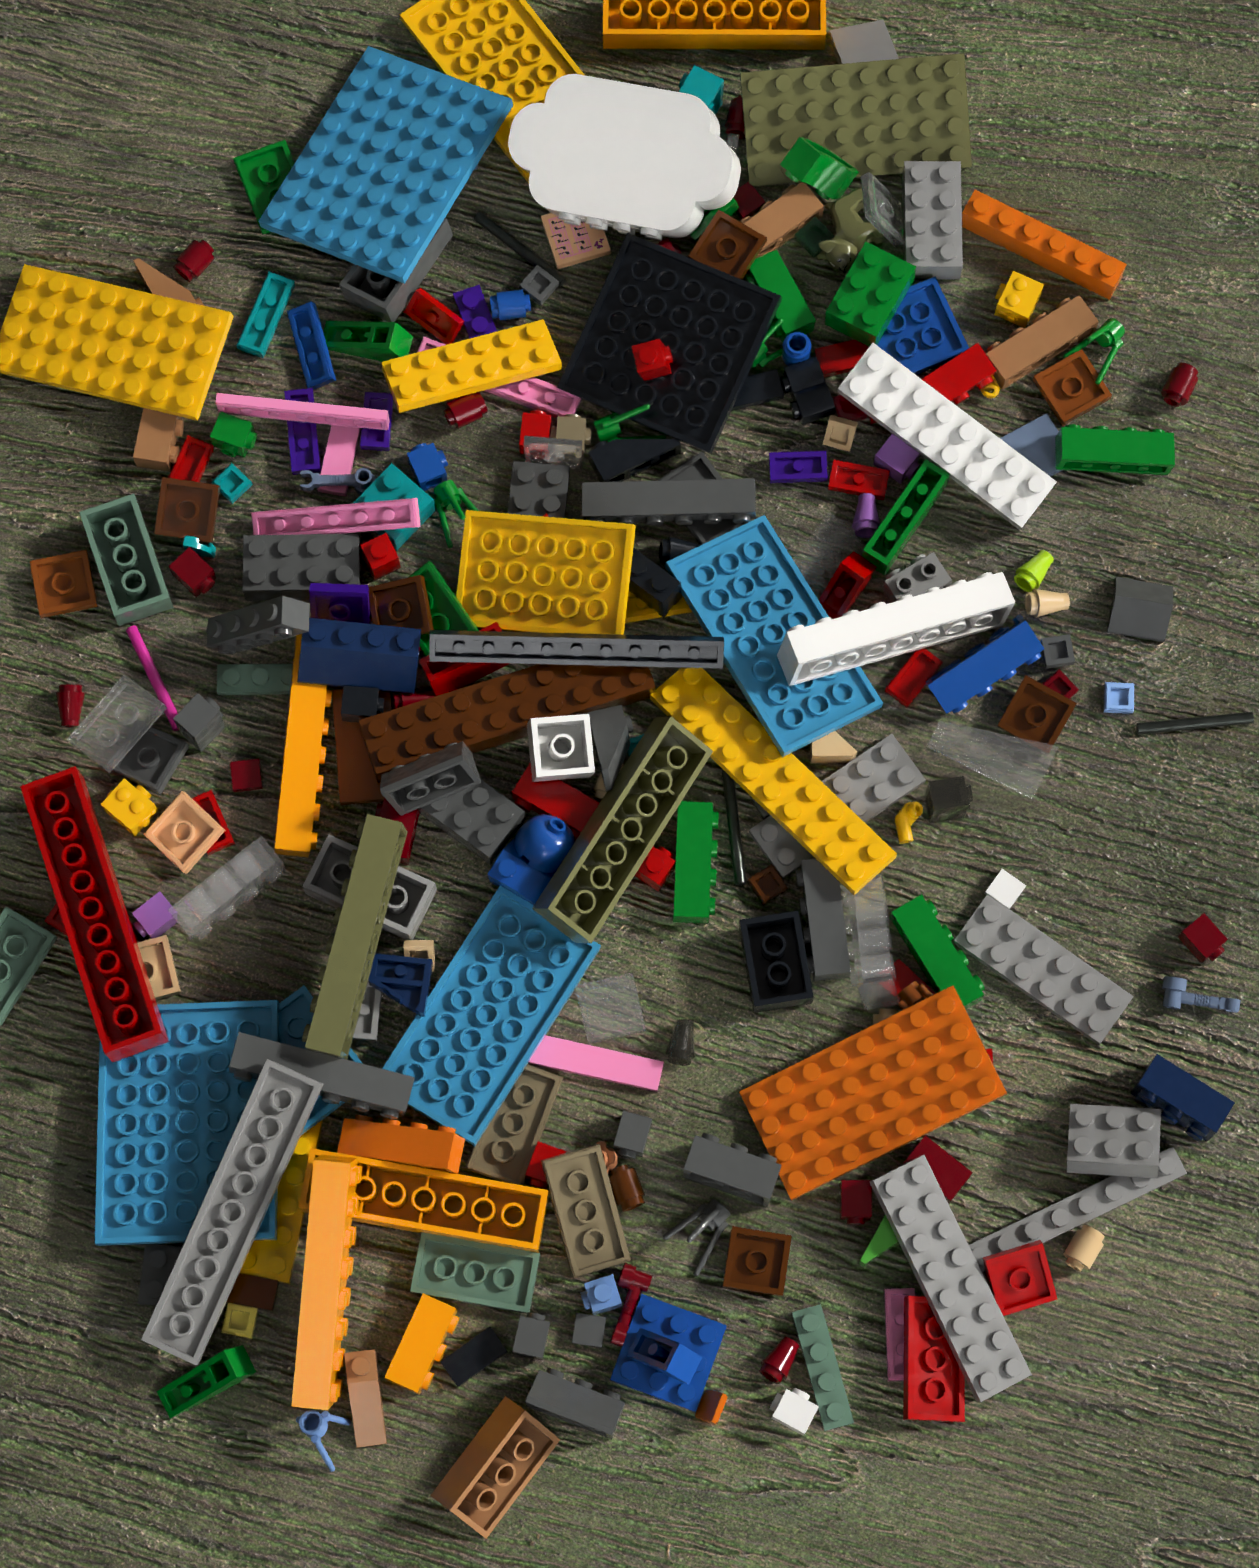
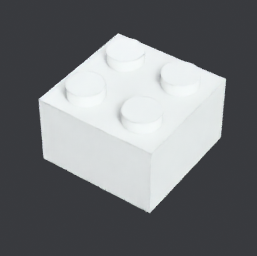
M589 714L531 718L528 721L527 733L532 782L588 778L595 773Z

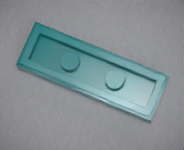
M268 271L236 345L237 349L264 358L296 285L294 280Z

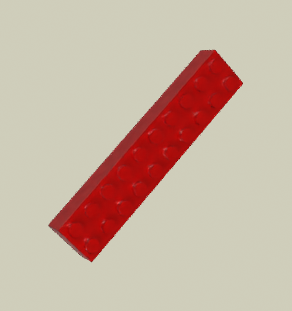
M74 766L20 786L104 1054L113 1063L169 1042L83 775Z

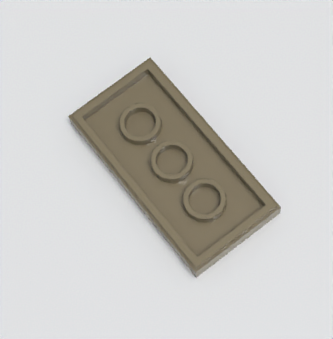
M527 1064L476 1146H473L465 1170L495 1181L524 1185L527 1168L537 1142L541 1140L563 1077Z
M600 1144L541 1160L571 1276L575 1278L631 1261Z

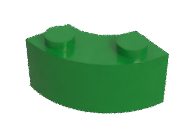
M803 137L798 138L780 163L786 169L785 174L796 183L801 181L815 187V192L826 200H829V198H841L859 173L857 169L830 150Z

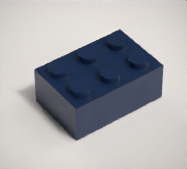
M1158 1054L1150 1061L1130 1093L1135 1096L1134 1100L1136 1103L1144 1108L1161 1109V1118L1172 1125L1180 1124L1187 1129L1186 1133L1190 1137L1200 1142L1202 1139L1205 1141L1210 1140L1217 1133L1235 1104L1229 1098Z

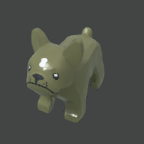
M870 187L855 189L835 202H827L825 204V208L830 210L835 236L832 240H825L818 244L824 251L818 254L817 258L818 260H827L833 269L848 272L856 259L857 253L862 249L865 242L876 247L882 246L881 237L884 235L881 221L863 222L862 218L857 214L860 211H871L870 202L873 201Z

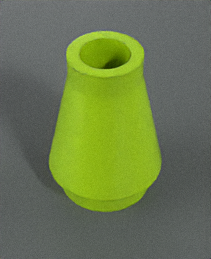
M1040 550L1037 555L1016 570V575L1014 576L1015 583L1026 592L1038 589L1054 561L1052 555L1045 550Z

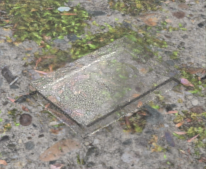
M124 674L70 734L67 741L110 774L167 707Z

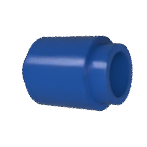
M523 289L496 292L495 296H490L492 319L499 318L502 321L526 318V312L531 311L529 294L524 295Z
M793 332L784 339L782 359L787 366L810 359L812 345L806 334Z

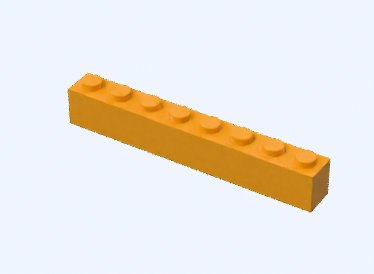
M302 634L296 635L273 854L309 857L310 849L316 850L318 833L312 832L313 821H319L320 804L315 803L316 792L321 793L323 786V775H318L319 764L325 763L326 747L321 746L322 735L327 736L329 718H324L325 707H330L332 690H327V685L297 682Z

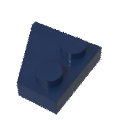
M375 953L369 976V984L417 1015L425 1017L433 966L432 959Z

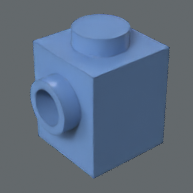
M613 1274L584 1283L585 1291L580 1292L585 1310L591 1308L592 1314L598 1315L622 1307Z

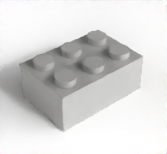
M1070 1104L1067 1173L1158 1178L1161 1109Z

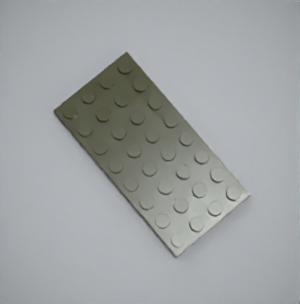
M964 53L740 73L747 173L749 184H752V186L795 183L786 176V169L780 163L799 137L809 139L845 160L859 171L856 177L903 173L904 161H961V168L972 167Z

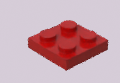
M1041 1240L983 1257L992 1294L1003 1316L1058 1299Z

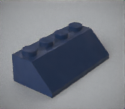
M309 618V632L302 634L297 682L344 687V685L379 688V691L414 694L421 629Z

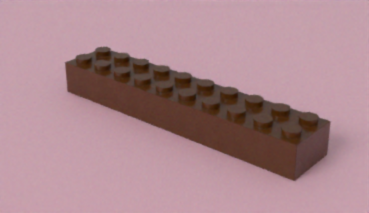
M538 664L359 720V727L377 783H380L381 776L390 772L393 767L406 765L416 761L422 755L438 752L448 744L463 741L473 754L527 737V723L531 718L580 715L619 705L623 707L649 699L650 694L655 692L656 686L649 667Z

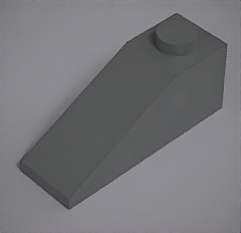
M622 705L587 712L590 716L591 734L606 791L612 790L630 747L629 733L634 732L630 715H624Z

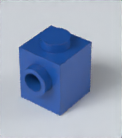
M434 443L416 445L411 449V452L407 453L408 463L421 489L426 491L447 481V473L444 468L448 466L447 460L442 450H436Z

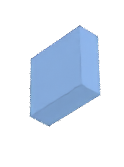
M1105 682L1103 713L1133 714L1134 683Z

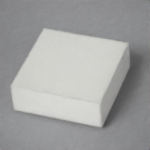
M1001 869L984 894H989L1010 909L1026 885L1004 869Z

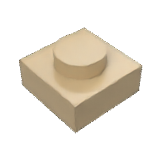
M830 415L823 445L850 452L858 422Z
M404 940V956L432 959V972H434V940Z

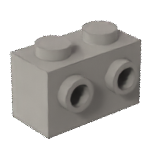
M934 552L927 556L921 554L910 562V566L901 571L900 568H897L885 577L887 580L884 581L883 591L892 603L905 595L910 594L913 597L921 595L933 587H939V589L949 587L952 579Z

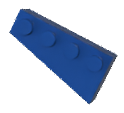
M1021 614L1012 619L1015 624L1012 627L999 628L992 633V636L989 638L990 642L987 645L984 643L975 645L964 655L966 657L965 660L961 662L960 659H956L925 681L946 714L951 711L954 714L961 711L968 705L967 700L975 695L978 698L982 697L993 689L991 684L999 679L1002 681L1008 680L1017 673V667L1023 663L1030 665L1042 656L1040 652L1044 650V647Z

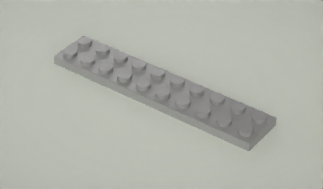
M270 1059L266 1060L142 1336V1341L189 1363L199 1364L324 1085L323 1083Z

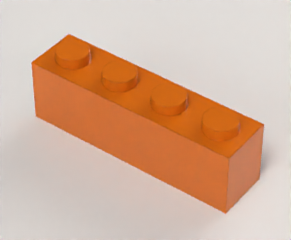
M356 1115L355 1119L344 1118L337 1153L455 1174L459 1172L465 1139L457 1135L454 1128L438 1126V1130H430L428 1125L411 1122L410 1127L400 1126V1121L386 1118L383 1119L382 1123L373 1122L372 1117Z

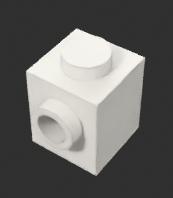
M794 1388L792 1392L786 1389L783 1395L777 1393L769 1409L774 1411L771 1419L804 1436L819 1406L808 1401L810 1395Z

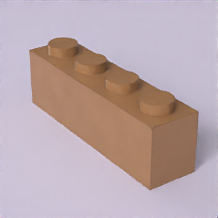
M801 182L797 186L793 184L783 191L782 196L774 202L772 200L766 202L753 217L747 216L742 219L741 223L767 237V242L756 258L780 248L822 218L824 205L806 183Z
M1080 295L1072 300L1070 298L1064 299L1056 306V310L1053 312L1040 314L1033 320L1032 325L1025 329L1024 327L1016 329L1010 334L1008 340L1003 343L1000 341L995 342L987 348L986 355L997 370L994 377L1002 390L1096 331L1099 321Z
M143 408L133 454L137 467L171 471L172 463H176L179 454V447L176 446L177 437H182L184 431V420L181 419L182 417Z

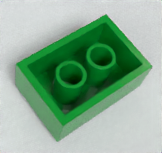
M865 242L826 310L825 325L868 347L872 343L878 345L914 281L916 266Z

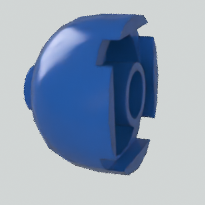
M541 814L530 818L520 828L515 836L514 846L520 858L524 855L530 860L527 865L543 873L553 874L573 846L575 838L572 830L560 818Z

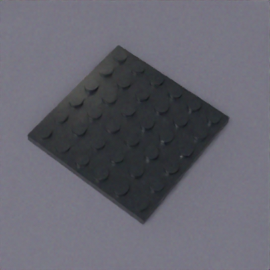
M627 233L557 388L617 415L649 404L650 409L628 419L712 454L783 298L781 295ZM660 339L665 346L670 347L673 357V363H670L672 374L644 381L637 372L632 346Z

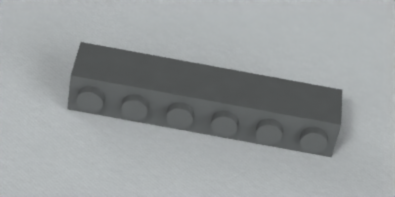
M755 478L582 483L583 520L594 518L597 521L634 525L635 522L646 521L648 525H662L664 521H675L679 525L692 524V520H704L706 524H718L723 519H733L734 523H748L750 519H756Z
M238 1032L229 1065V1073H233L234 1078L245 1082H251L252 1078L258 1080L266 1060L270 1059L323 1083L324 1085L319 1096H322V1100L327 1103L339 1104L340 1101L350 1103L351 1108L362 1112H368L369 1108L381 1111V1116L389 1119H398V1116L405 1117L415 1077Z

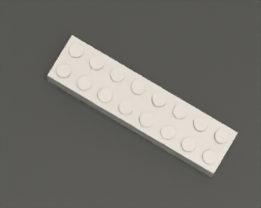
M874 343L870 345L838 387L837 392L890 433H893L919 452L923 458L948 472L952 480L1018 530L1024 526L1057 483L1048 474Z
M987 572L978 576L975 580L968 582L966 580H958L943 589L933 587L926 590L923 594L914 597L909 594L889 604L885 602L876 603L864 611H848L839 618L831 619V617H825L810 626H794L786 632L777 657L788 685L792 686L1001 627L1011 612L1015 600L1003 572L996 574Z

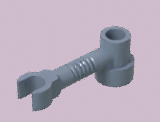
M360 468L355 474L320 475L304 470L300 472V476L303 478L309 477L312 481L309 484H301L300 489L311 491L320 486L345 485L353 486L355 491L361 495L376 478L367 468ZM363 478L368 479L367 481H360Z
M1164 976L1162 989L1165 990L1163 1007L1180 1009L1182 1003L1205 1006L1227 1012H1239L1241 1001L1239 999L1186 992V979Z

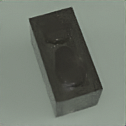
M964 776L929 781L924 795L929 824L963 819L967 809H970V802H973L971 785H965Z

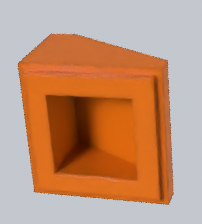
M709 1389L705 1390L695 1417L714 1426L715 1424L717 1425L728 1398L727 1395Z

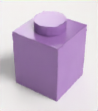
M892 433L875 454L873 465L881 469L890 470L889 476L901 484L906 477L911 479L919 469L918 459L920 453Z
M160 891L132 912L136 919L133 926L143 938L146 935H149L151 939L160 937L181 920L179 914Z

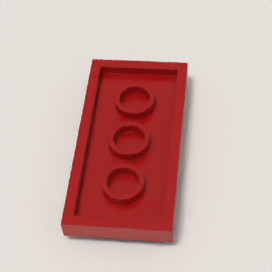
M905 1296L903 1420L965 1422V1377L926 1297Z

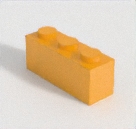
M423 1293L384 1378L420 1395L422 1389L427 1391L434 1377V1373L430 1372L435 1361H441L446 1351L447 1345L443 1344L447 1333L453 1334L460 1318L456 1316L457 1309Z

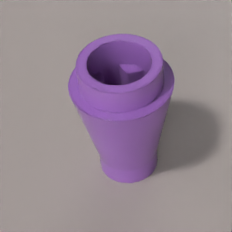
M863 493L858 496L852 528L855 530L856 536L871 538L880 526L875 496L870 493Z

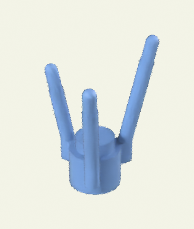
M315 1410L306 1411L296 1418V1422L299 1424L301 1432L311 1438L326 1466L333 1472L335 1471V1466L321 1442V1437L325 1435L328 1429V1421L350 1425L351 1420L332 1415L328 1411H323L321 1414Z

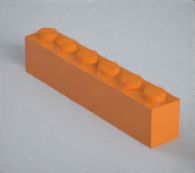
M974 190L962 212L963 228L1108 300L1111 299L1125 271L1126 263L977 190Z

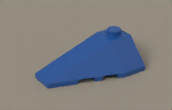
M514 838L502 850L487 875L490 883L497 887L501 885L535 905L555 873H543L527 865L530 860L524 855L521 858L519 857L514 846Z

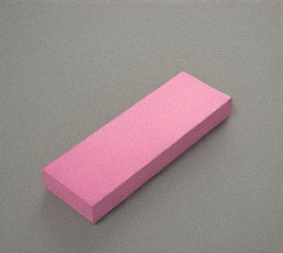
M331 425L320 475L351 474L361 428ZM320 486L317 490L322 493L346 497L348 486Z
M915 1288L884 1289L888 1381H904V1297L915 1296Z

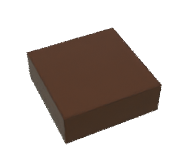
M772 864L747 879V883L763 906L788 890V887Z

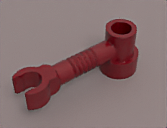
M624 1263L617 1282V1286L628 1289L610 1340V1343L620 1347L623 1346L640 1291L647 1293L652 1280V1275L638 1271L636 1266Z

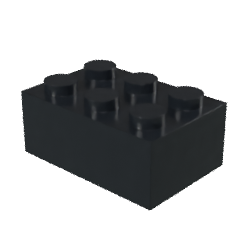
M792 911L740 920L739 932L753 1013L812 1004L814 996L799 912Z

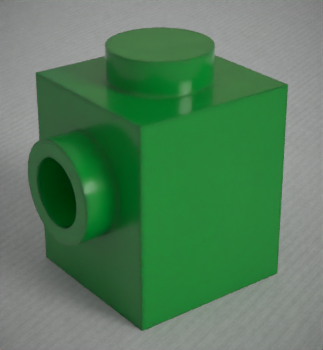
M220 411L210 439L212 445L219 448L223 454L231 457H236V455L245 457L248 449H253L257 434L252 422Z

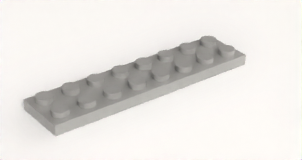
M920 1155L869 1181L976 1402H982L1031 1376L1032 1374L925 1155Z

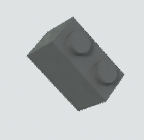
M198 693L173 718L180 734L201 752L225 728L222 720L224 715L219 711L220 706L209 696L204 699Z

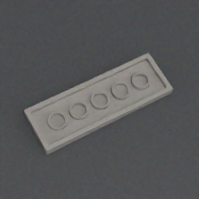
M890 734L822 780V782L860 819L867 823L923 785L926 779L894 735ZM771 815L749 830L753 840L782 879L793 873L796 869H799L801 860L814 858Z
M989 894L986 895L953 941L955 945L1098 1046L1134 997Z

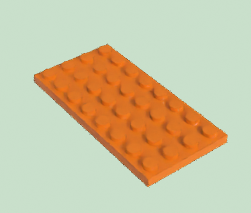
M954 985L739 1091L769 1155L777 1158L776 1163L782 1165L779 1176L791 1200L1008 1094Z

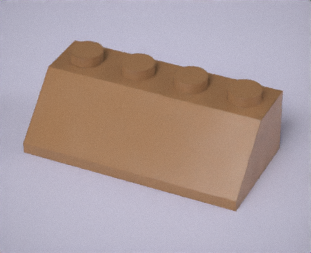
M505 1396L430 1496L487 1539L561 1439L526 1410Z

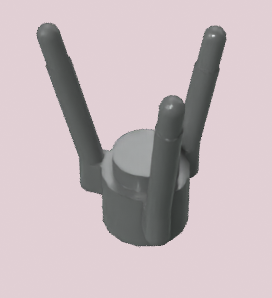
M712 1199L707 1205L703 1203L697 1211L663 1235V1239L668 1240L698 1217H700L701 1223L688 1236V1243H691L705 1228L713 1231L716 1227L693 1273L694 1276H699L721 1233L729 1225L725 1220L730 1216V1212L720 1202Z

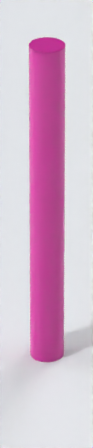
M130 626L126 629L128 637L173 731H178V727L173 719L178 712L137 626Z

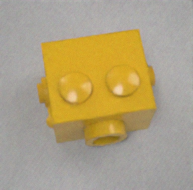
M1013 271L1007 284L1001 283L995 299L999 301L994 315L1026 328L1041 296L1044 284Z
M125 778L114 790L108 793L107 798L101 803L104 811L133 836H136L143 827L145 828L150 823L152 817L158 812L156 805L150 800L152 795L139 784L135 788Z

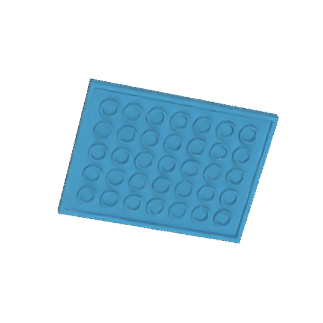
M368 46L258 222L263 229L405 284L513 107L512 99Z
M278 1000L157 1004L169 1042L113 1063L104 1054L99 1038L95 1244L97 1246L185 1243L257 1082V1079L253 1078L251 1082L241 1081L234 1078L233 1073H229V1065L238 1032L279 1042ZM278 1188L254 1240H277Z

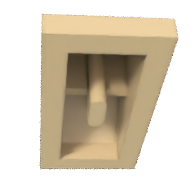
M836 731L810 743V764L849 763L857 755V751Z

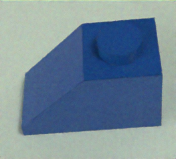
M643 1328L639 1329L627 1356L688 1385L702 1359V1356L684 1345Z

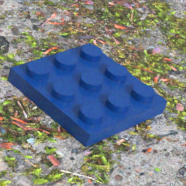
M936 277L910 286L877 345L915 375L943 365L969 348Z
M641 1294L610 1381L696 1413L727 1325ZM640 1328L676 1341L702 1356L689 1385L627 1356Z

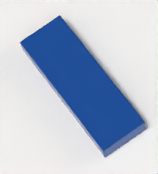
M310 301L287 311L307 388L315 390L336 381L316 303Z

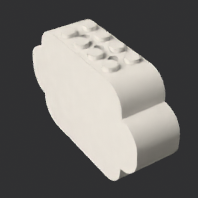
M567 74L558 78L549 87L544 103H533L522 108L513 119L508 140L512 159L530 174L529 189L535 201L552 214L558 216L559 219L564 220V223L580 226L582 221L591 225V228L607 231L609 226L618 230V233L625 235L627 233L635 235L636 231L646 235L645 238L662 241V237L682 238L693 233L701 224L705 210L721 208L732 200L736 194L741 173L738 156L720 138V125L716 115L700 98L691 94L580 74Z

